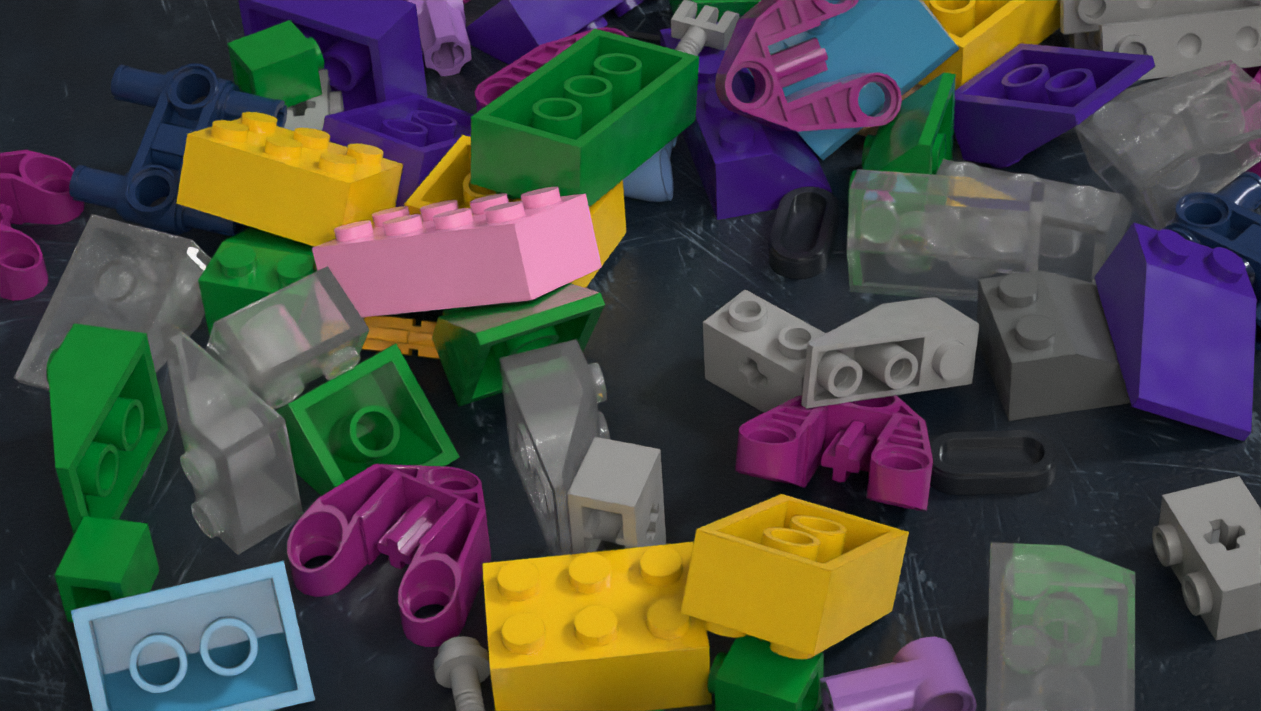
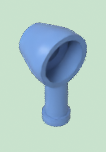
M678 136L623 179L624 197L648 202L672 200L673 173L670 157Z

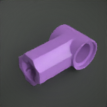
M405 0L416 4L425 67L436 70L440 76L460 73L463 65L472 60L470 42L466 32L463 0Z
M925 637L910 642L899 650L891 663L820 678V696L824 711H975L977 707L975 697L952 645L945 639L938 637Z

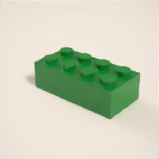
M599 29L592 30L471 116V184L494 190L496 194L506 193L508 199H521L522 194L533 190L558 187L560 197L586 193L588 206L590 207L696 121L699 56Z

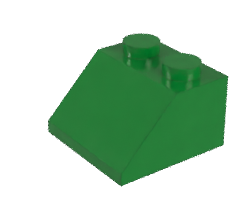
M942 73L902 100L900 111L892 121L886 125L879 126L876 135L868 134L866 136L862 153L863 170L853 171L848 191V204L857 206V231L928 241L952 171L956 74Z
M397 344L371 356L265 416L295 472L321 496L374 464L446 466L460 458Z

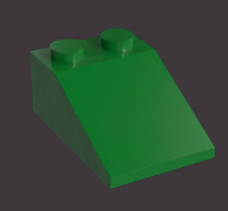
M253 227L223 241L198 279L209 336L324 356L330 345L327 332L328 322L330 321L312 251L314 246Z
M568 283L529 301L445 309L442 313L443 316L438 317L432 340L458 407L576 368L605 307L601 293Z
M74 323L60 347L55 348L51 352L46 368L50 392L55 468L73 534H75L83 516L115 520L120 518L168 430L147 333Z

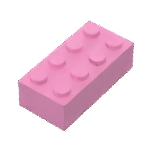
M548 187L522 194V201L509 202L506 193L494 194L470 201L471 208L459 209L457 200H447L423 206L420 208L421 214L410 215L408 206H401L373 213L374 224L367 220L339 226L334 229L336 239L312 248L329 321L529 301L602 268L586 193L560 197L558 187Z

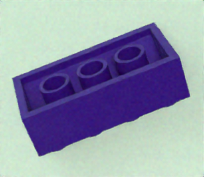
M501 0L468 25L466 32L470 45L509 65L541 44L592 29L604 28L608 23L603 15L613 9L619 18L645 0Z
M671 28L661 29V46L675 50L681 39L671 37ZM704 46L698 54L696 121L682 131V134L717 220L778 209L782 197L800 187H818L832 193L814 151L797 131H776L729 111L721 104L716 93L715 80L726 49L723 51ZM742 68L733 77L731 84L732 92L739 101L749 103L755 94V82L746 68Z

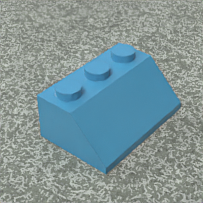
M826 0V1H827L828 3L836 4V3H838V2L841 1V0ZM859 0L856 6L847 12L820 22V26L768 46L771 55L816 37L820 48H825L828 60H825L828 70L782 88L785 96L820 82H832L853 74L873 72L883 73L894 79L901 90V96H903L960 49L923 0ZM869 82L860 90L858 103L862 112L867 116L877 115L884 106V93L876 83ZM863 127L797 132L812 150L824 160Z
M284 561L71 610L93 711H272L315 700Z

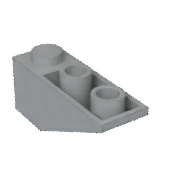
M937 297L881 304L807 344L801 405L807 409L972 384L979 323Z

